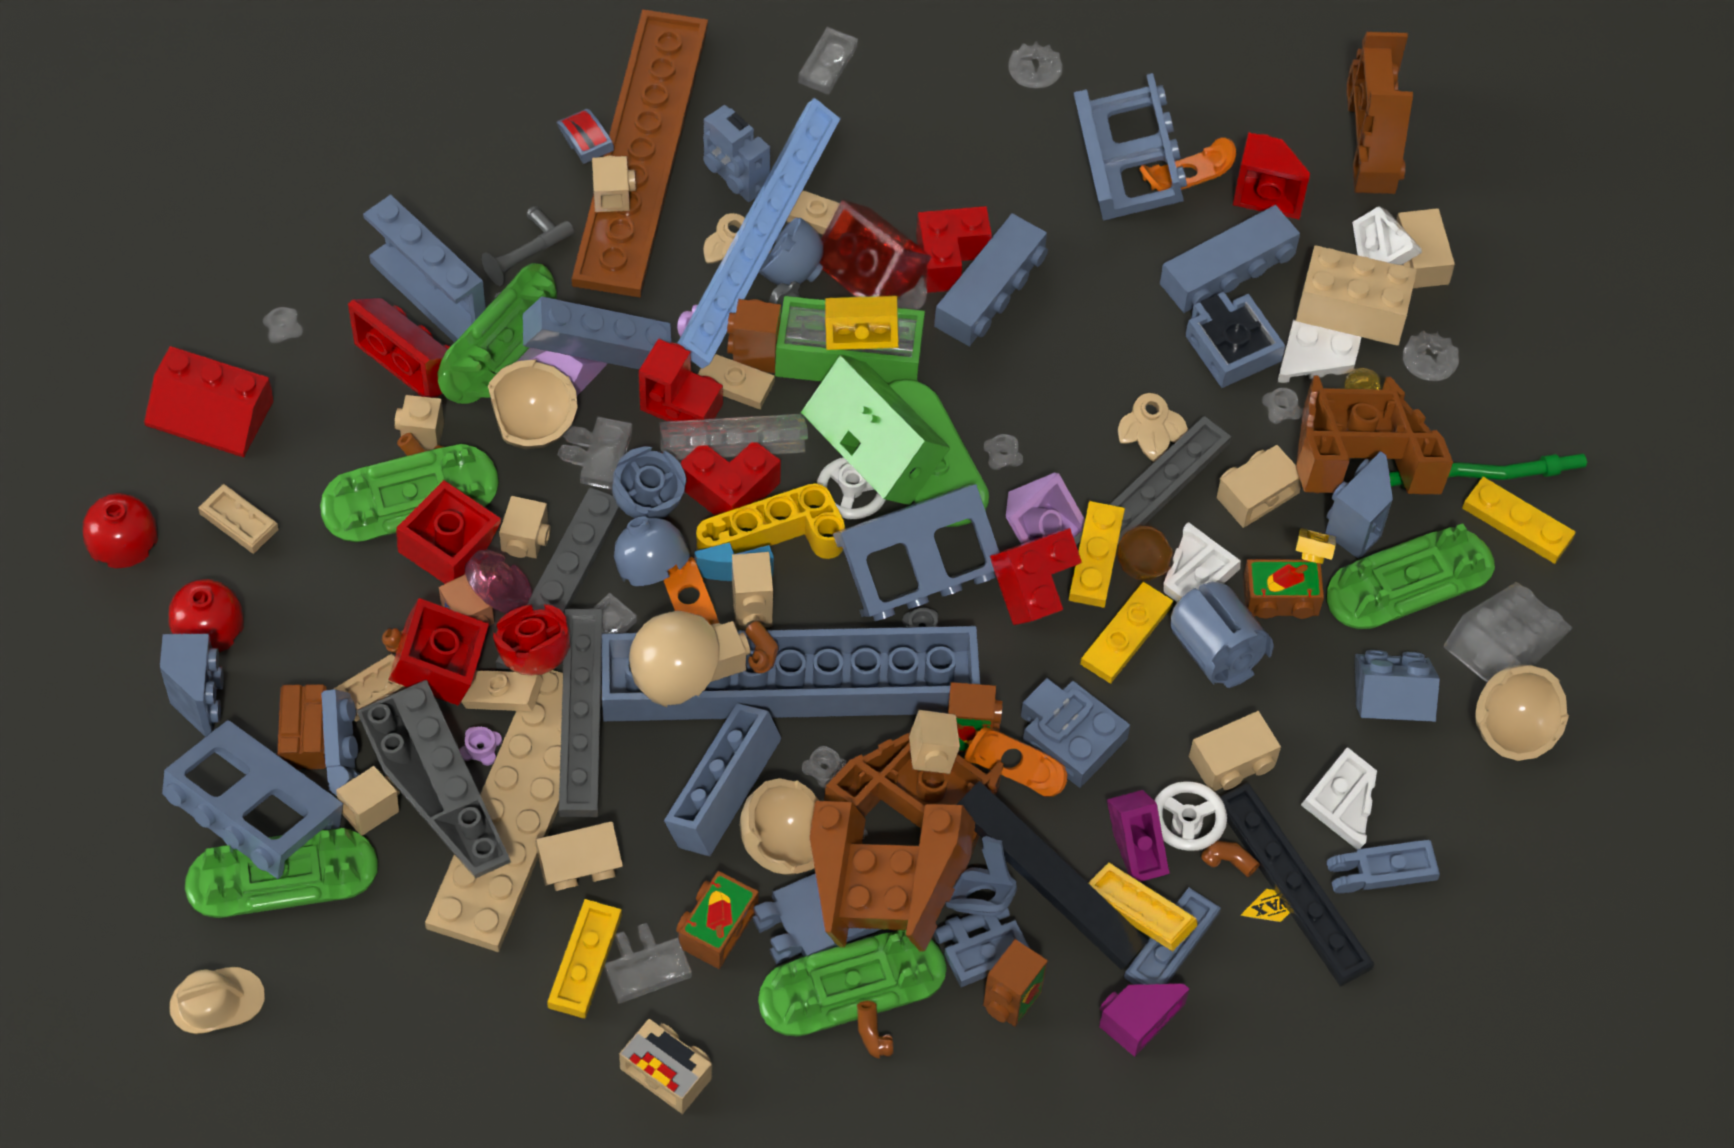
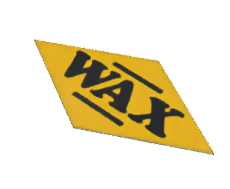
M1266 889L1240 916L1281 922L1290 912L1274 890Z

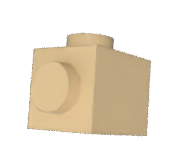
M627 156L592 158L595 212L630 211L629 191H636L635 170H628Z
M405 395L403 409L397 408L395 430H400L401 436L406 433H412L426 450H433L435 446L440 445L444 426L442 400L439 398Z
M511 496L499 531L501 551L518 558L527 556L537 559L540 546H546L550 536L551 526L548 525L547 503Z
M733 621L725 624H712L711 626L715 630L719 643V657L711 682L746 671V655H750L748 640L744 633L738 634Z
M919 710L909 735L913 769L950 774L960 748L956 715Z
M375 766L336 790L337 799L343 803L342 815L361 836L399 812L397 795L400 792L387 776H383Z

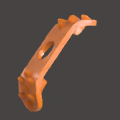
M1221 137L1215 140L1210 147L1204 148L1201 153L1176 161V167H1190L1197 171L1194 177L1186 178L1187 186L1182 187L1181 190L1217 178L1227 172L1236 158V146L1228 138ZM1159 164L1151 168L1146 165L1140 167L1143 180H1148L1151 183L1152 190L1163 191L1172 186L1168 164L1161 167Z
M690 557L685 566L680 570L677 564L667 570L670 577L664 579L663 582L674 610L704 617L710 625L719 623L695 559ZM688 587L697 589L700 593L699 599L693 604L680 602L678 596L683 589Z
M984 727L980 731L975 732L976 736L973 740L968 741L969 748L965 750V760L990 770L999 761L1001 762L1004 752L1009 749L1019 750L1021 752L1019 764L1012 768L1003 766L1002 775L1031 788L1045 797H1054L1060 794L1067 783V771L1061 762L999 731Z

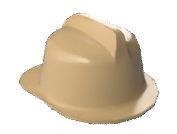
M240 967L223 968L214 971L199 970L188 975L174 990L170 1000V1014L178 1027L185 1032L193 1034L208 1033L240 1025L251 1020L260 1012L265 1001L264 987L255 974Z

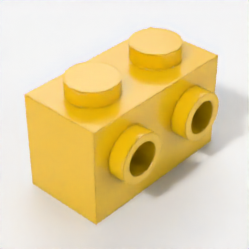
M897 296L826 298V349L898 348Z

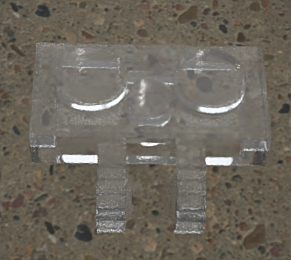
M597 417L593 433L586 428L571 426L563 435L565 440L569 443L588 447V450L586 452L579 446L565 444L559 448L557 455L564 462L583 466L580 474L581 484L612 490L613 473L620 458L627 452L633 432L632 423Z
M647 923L637 926L639 939L645 949L633 953L629 938L625 935L624 931L615 934L622 958L604 964V968L618 1004L692 977L691 968L678 938L656 945Z

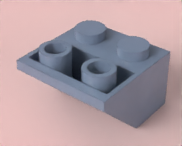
M1381 451L1371 461L1366 459L1360 464L1354 474L1355 478L1349 484L1344 481L1338 486L1332 495L1334 504L1326 516L1329 522L1325 534L1335 536L1336 543L1358 559L1381 538L1393 501L1387 456Z
M163 634L160 670L170 704L206 737L213 732L214 722H220L221 703L220 700H216L217 689H223L224 672L223 667H219L218 648H212L209 634Z
M1367 650L1365 654H1355L1356 708L1361 718L1436 722L1440 678L1429 658H1425L1424 654L1418 652H1404L1402 656H1388V653L1385 651Z

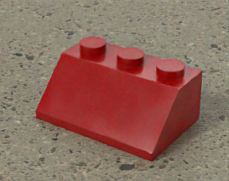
M382 298L353 299L348 303L354 344L421 397L437 398L442 394L438 384V369L443 356L450 346L441 345L433 339L431 333L424 326L415 325L407 318L401 308L396 305L391 306Z
M170 346L154 374L144 420L145 426L244 458L274 402L269 377Z

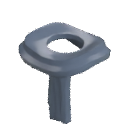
M984 836L982 838V852L988 869H966L953 886L955 891L949 903L945 902L946 907L958 912L982 916H998L1009 907L1017 891L1015 879L1008 872L1002 841ZM991 889L996 892L995 896L989 901L968 899V896L977 890Z

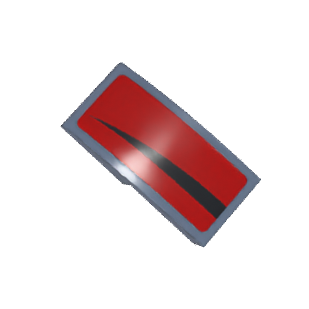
M588 108L557 122L570 148L575 149L583 164L591 161L592 158H598L614 151L610 137Z

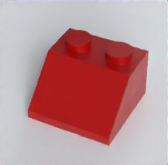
M1248 132L1233 206L1263 212L1276 205L1286 217L1300 220L1310 172L1283 139L1266 134Z
M443 480L396 527L398 552L446 584L473 572L479 566L501 523V518Z

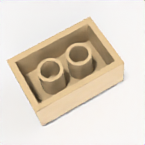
M1315 245L1296 321L1398 346L1409 308L1417 269Z

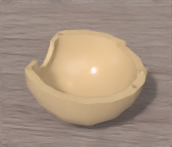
M536 360L517 361L502 368L488 385L498 428L502 439L507 444L522 449L545 448L559 441L572 426L578 408L576 390L569 377L553 366L537 362Z
M673 611L655 616L642 626L630 647L629 662L634 683L654 703L665 707L682 704L695 695L699 696L711 682L718 665L719 643L714 628L704 617L683 611Z
M1532 665L1507 667L1496 673L1482 690L1476 707V725L1484 741L1502 757L1517 761L1537 758L1552 749L1563 735L1569 718L1566 695L1559 683L1560 680L1548 670Z
M778 778L765 781L746 799L739 824L741 839L745 850L764 868L783 875L799 874L814 868L810 831L815 801L819 800L812 790L797 780L790 781Z

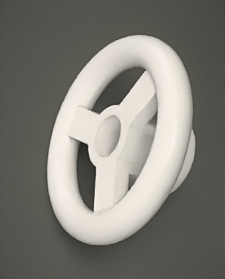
M844 457L836 459L824 467L817 479V484H821L826 488L830 477L839 484L844 496L841 505L836 504L842 518L845 519L868 517L878 511L886 500L877 492L873 501L868 505L852 509L855 498L859 497L862 492L874 490V488Z
M1191 781L1177 782L1164 788L1154 800L1158 807L1163 841L1177 849L1186 851L1205 849L1214 844L1222 836L1226 828L1227 813L1223 801L1217 793L1203 784ZM1180 793H1194L1204 797L1207 802L1198 806L1183 805L1172 797ZM1163 808L1174 814L1171 823L1172 832L1169 831L1163 821ZM1215 813L1216 819L1212 830L1207 835L1195 839L1201 832L1203 818ZM1183 817H1190L1194 821H1186Z

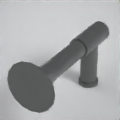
M533 206L528 210L526 216L544 233L503 256L493 257L486 252L482 254V264L488 277L496 285H503L504 274L509 268L573 235L574 229L571 223L564 221L555 226L541 212L538 206Z

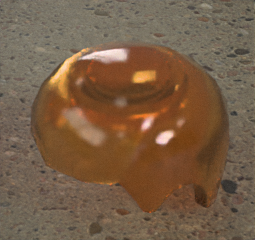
M1138 526L1122 536L1118 545L1117 558L1122 570L1131 578L1150 581L1161 577L1171 568L1169 564L1173 555V549L1168 544L1165 536L1154 527Z

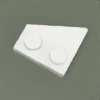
M1293 320L1278 382L1286 383L1289 382L1290 377L1309 375V378L1313 379L1314 375L1324 377L1327 374L1352 373L1362 337Z

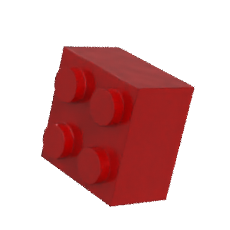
M418 598L406 620L388 680L408 688L427 680L434 697L459 706L472 684L489 624Z

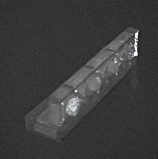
M803 414L659 422L661 453L663 454L666 451L677 460H683L700 445H708L722 457H735L751 442H758L772 454L805 452V439H808V429Z

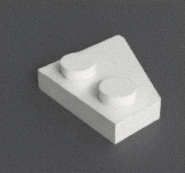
M1380 206L1353 221L1358 256L1402 265L1422 253L1419 245L1393 216Z
M1188 522L1183 529L1180 546L1176 548L1173 565L1168 570L1165 578L1164 593L1178 603L1186 593L1193 588L1199 590V586L1212 581L1224 584L1240 570V560Z
M1347 747L1301 805L1355 849H1361L1367 839L1365 830L1367 817L1371 813V792L1375 787L1377 770Z

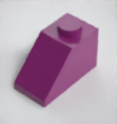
M1143 790L1107 799L1113 835L1128 874L1139 882L1169 874L1157 803Z
M1185 984L1128 985L1119 995L1113 992L1104 1001L1100 1008L1102 1017L1099 1027L1135 1057L1186 1004L1189 988Z

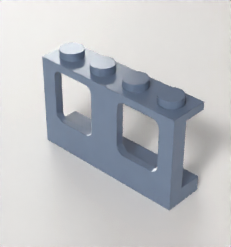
M1153 73L1147 74L1149 87L1092 101L1089 100L1087 89L1074 92L1103 220L1183 201L1181 188L1187 186L1183 166L1176 167L1174 160L1181 159L1176 139L1169 140L1168 133L1174 132L1170 112H1162L1161 106L1167 105L1163 85L1156 86ZM1147 106L1154 108L1159 127L1157 134L1123 143H1115L1113 141L1108 122L1110 116ZM1160 160L1167 162L1172 180V186L1169 189L1134 198H1129L1125 195L1121 172L1124 169Z
M390 194L363 213L364 219L385 237L386 243L369 255L370 263L455 342L486 309L483 280Z
M976 484L961 487L833 533L837 547H843L863 605V609L859 610L861 617L873 616L874 621L895 615L894 608L900 605L907 604L908 609L928 603L927 596L940 591L943 597L961 591V583L973 579L975 584H980L996 578L989 556L999 553V549ZM969 519L973 523L985 558V564L949 577L944 568L934 533L939 528ZM901 543L906 548L918 588L881 601L866 562L867 556L870 553Z
M229 720L220 725L164 770L162 794L172 805L181 807L193 816L198 824L205 828L208 827L220 836L227 845L239 850L250 858L259 869L269 872L277 879L283 875L285 860L321 830L338 829L340 827L343 808L341 801ZM214 752L246 775L218 797L211 796L185 776ZM272 794L304 817L276 840L269 839L243 819Z

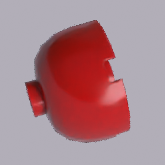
M123 493L109 494L98 499L87 510L83 520V540L87 551L95 561L98 559L101 562L107 563L108 567L115 569L126 568L144 561L149 556L148 551L153 547L154 543L156 546L158 541V528L154 516L143 501L135 496Z
M210 579L195 580L183 586L174 595L169 605V628L171 634H209L212 648H218V651L222 652L229 649L234 644L233 639L238 636L239 632L242 633L243 608L234 591L224 583Z
M544 604L545 610H533L532 605H525L510 611L496 624L498 631L496 634L493 633V639L501 659L508 668L521 675L536 676L552 671L564 661L570 648V630L567 618L560 609Z

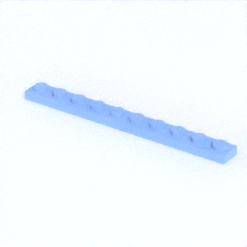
M816 98L807 103L677 343L691 352V361L702 369L708 366L727 332L729 313H736L738 299H745L840 121L837 115Z

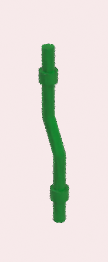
M1553 454L1542 456L1538 461L1505 466L1455 462L1452 464L1448 478L1458 476L1508 480L1540 474L1544 477L1560 475L1561 471L1584 468L1587 465L1585 454L1563 457ZM1390 472L1391 487L1401 485L1405 488L1400 472Z

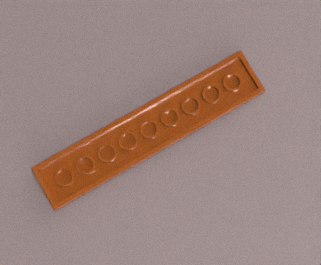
M642 9L609 134L614 151L604 155V157L627 156L628 170H635L636 191H629L630 211L595 212L593 195L571 278L572 287L641 298L708 30L707 19Z

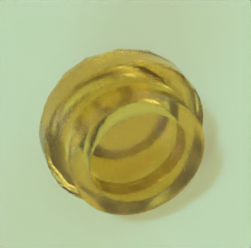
M1358 368L1351 371L1345 380V389L1380 390L1381 386L1378 374L1368 368Z

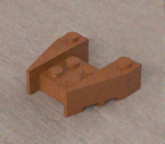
M1366 32L1362 40L1363 48L1358 49L1356 53V59L1360 60H1353L1351 63L1346 87L1348 111L1355 112L1358 145L1352 165L1355 193L1395 194L1398 181L1404 180L1405 160H1403L1413 92L1398 90V73L1408 33Z
M1319 375L1313 376L1303 407L1296 469L1304 492L1334 493L1343 482L1350 461L1349 458H1374L1381 451L1387 456V459H1395L1407 494H1442L1453 460L1442 435L1437 430L1431 431L1424 423L1426 417L1419 409L1413 410L1404 400L1405 392L1392 377H1386L1382 390L1323 388Z
M911 732L894 741L889 739L879 744L877 750L864 757L859 755L849 760L826 785L824 801L852 802L865 817L882 800L922 829L925 804L956 805L979 781L996 796L1004 764L999 761L986 775L957 754L950 774L915 770L912 766L909 740ZM975 831L973 837L971 857L978 842V839L980 837Z
M815 801L810 843L825 932L839 947L845 948L849 928L906 930L907 938L919 951L925 952L937 928L936 921L945 902L949 903L955 891L953 886L961 870L965 871L970 860L976 822L963 805L925 804L919 846L862 844L866 819L852 802Z

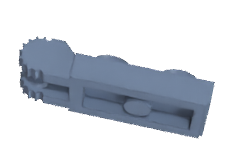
M334 689L323 691L321 694L328 787L330 788L329 791L332 792L331 794L337 796L336 790L359 776L360 773L355 770L354 759L358 755V744L353 736L352 721L356 716L355 704L351 699V693Z
M1431 840L1357 849L1354 853L1337 855L1326 861L1328 871L1330 870V872L1349 871L1358 867L1359 874L1333 880V890L1339 894L1355 892L1361 888L1369 890L1435 881L1440 876Z

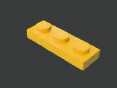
M1482 477L1472 490L1462 509L1554 564L1571 543L1576 533L1574 530L1485 477Z
M1089 501L1078 551L1082 563L1075 566L1068 601L1105 608L1125 508Z
M1300 528L1296 551L1302 552L1301 558L1323 564L1324 558L1332 560L1336 546V537Z
M584 899L547 1001L548 1009L586 1018L622 917V909Z

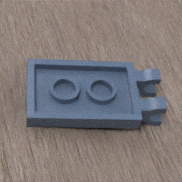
M816 873L772 892L773 902H765L754 907L756 916L753 917V922L759 933L782 922L787 934L771 939L773 948L770 949V953L776 965L799 953L806 957L838 947L825 932ZM849 928L846 944L881 929Z

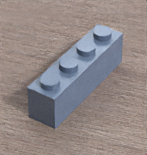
M1274 205L1164 263L1160 285L1181 311L1185 313L1192 309L1194 304L1221 292L1229 293L1239 283L1251 277L1257 278L1261 276L1269 267L1279 262L1285 263L1289 261L1296 253L1300 233L1281 210Z
M1012 213L936 306L934 327L969 347L978 336L983 337L988 331L994 315L997 312L1001 314L1006 309L1011 298L1010 295L1014 290H1021L1034 265L1039 267L1048 253V249L1045 247L1047 232Z
M541 296L523 313V346L640 369L658 338L671 343L670 323Z
M739 703L733 708L664 820L678 848L711 856L782 739L769 711Z

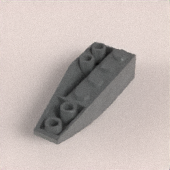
M427 680L357 710V714L385 775L475 879L511 863Z

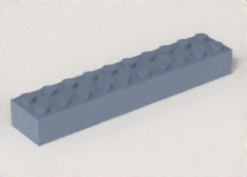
M976 626L767 630L778 644L779 651L773 668L761 674L756 673L748 664L749 656L752 657L756 646L746 635L745 631H737L738 634H745L750 647V655H746V671L712 681L699 696L695 695L682 704L665 707L652 702L634 683L629 655L630 647L637 633L602 634L603 721L727 719L737 703L767 710L772 718L917 715L919 710L947 713L951 682L980 684Z

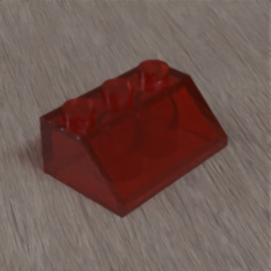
M842 199L821 238L824 252L819 263L823 265V271L855 297L897 296L898 298L916 287L932 256L871 208Z

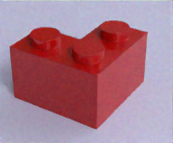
M987 206L918 212L916 240L926 293L949 291L961 277L962 261L974 260L991 240L992 233Z
M658 338L639 369L640 410L704 437L723 405V385L709 376H700L691 372V352L677 343H668Z
M755 440L730 462L704 442L698 445L680 462L686 475L684 492L715 516L763 500L780 484L781 460Z
M1070 528L1042 536L989 556L1013 625L1031 622L1063 610L1051 574L1082 563Z

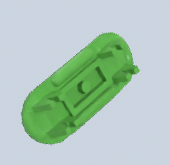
M531 263L522 268L507 287L446 351L438 369V384L440 391L447 399L455 403L468 404L478 401L481 397L490 398L489 382L502 368L515 363L530 348L523 346V313L541 296L557 299L556 284L553 275L547 267L540 263Z
M903 379L888 384L950 447L947 454L915 497L914 502L917 504L961 487L976 484L986 511L989 504L988 488L938 395L927 385L915 380ZM964 519L945 527H958L969 524L971 521Z
M465 444L442 447L362 467L340 474L328 484L322 494L320 503L321 518L326 528L334 536L344 541L363 542L397 533L396 527L443 480L483 507H486L492 502L497 493L499 484L497 470L493 461L484 452L476 447Z
M1464 524L1457 525L1456 528L1449 527L1385 549L1340 568L1329 583L1327 604L1332 615L1348 627L1355 629L1376 628L1484 586L1491 579L1495 569L1494 557L1486 543L1474 533L1467 531Z
M345 828L321 830L285 860L283 875L277 879L269 872L259 869L250 858L239 850L226 845L208 848L197 857L187 873L185 891L191 906L202 915L212 918H225L349 899L363 893L373 883L378 870V860L374 848L359 833ZM283 835L273 836V837H268V838H269V839H272V840H276V839H279V838H280L281 836H283Z
M906 930L883 933L848 943L845 948L838 946L811 954L776 967L765 978L760 988L758 999L760 1013L765 1023L774 1031L786 1036L800 1037L858 1020L857 1005L862 1001L875 1002L877 1013L918 1002L931 997L942 986L947 968L945 957L939 946L932 939L925 952L919 951L907 938Z

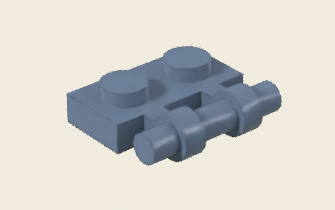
M1008 908L998 916L971 914L961 919L956 916L946 920V925L936 928L934 937L938 944L951 939L955 942V945L945 948L944 955L960 987L988 977V973L1015 939L1029 948L1016 920L1001 926L999 920L1010 915ZM981 927L987 930V932L969 938L967 934Z

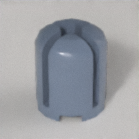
M1212 581L1200 585L1199 590L1193 588L1179 600L1171 614L1173 634L1213 685L1215 683H1224L1227 688L1239 685L1255 675L1252 668L1261 660L1265 653L1269 658L1271 657L1274 648L1272 638L1232 588L1225 584Z

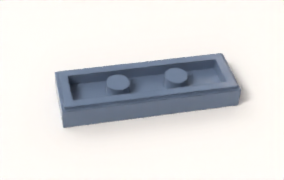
M1188 887L1176 905L1196 917L1198 926L1173 952L1150 938L1125 972L1124 978L1134 985L1168 984L1219 915L1221 908Z

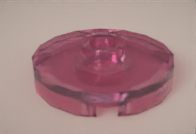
M479 550L465 564V575L474 592L486 604L506 614L527 605L530 597H532V589L521 569L514 564L509 567L503 562L505 557L500 553L491 550Z

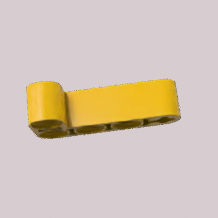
M813 483L703 520L696 530V551L730 542L733 553L737 554L768 545L772 546L805 534L812 550L817 556L831 559L840 555L843 547H837L834 536L828 538L822 535H833V533L844 530L845 524L828 489L821 484ZM817 505L819 508H810L808 506ZM780 516H781V517H785L786 519H784V520H778V519H775V517H780ZM743 528H750V529H752V531H747V532H746V531H742L741 529H743Z

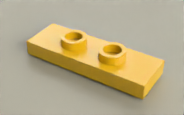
M1142 582L1083 655L1080 665L1111 684L1172 608L1173 600L1145 582Z
M1108 863L1088 882L1135 928L1172 952L1198 926L1196 917L1111 863Z

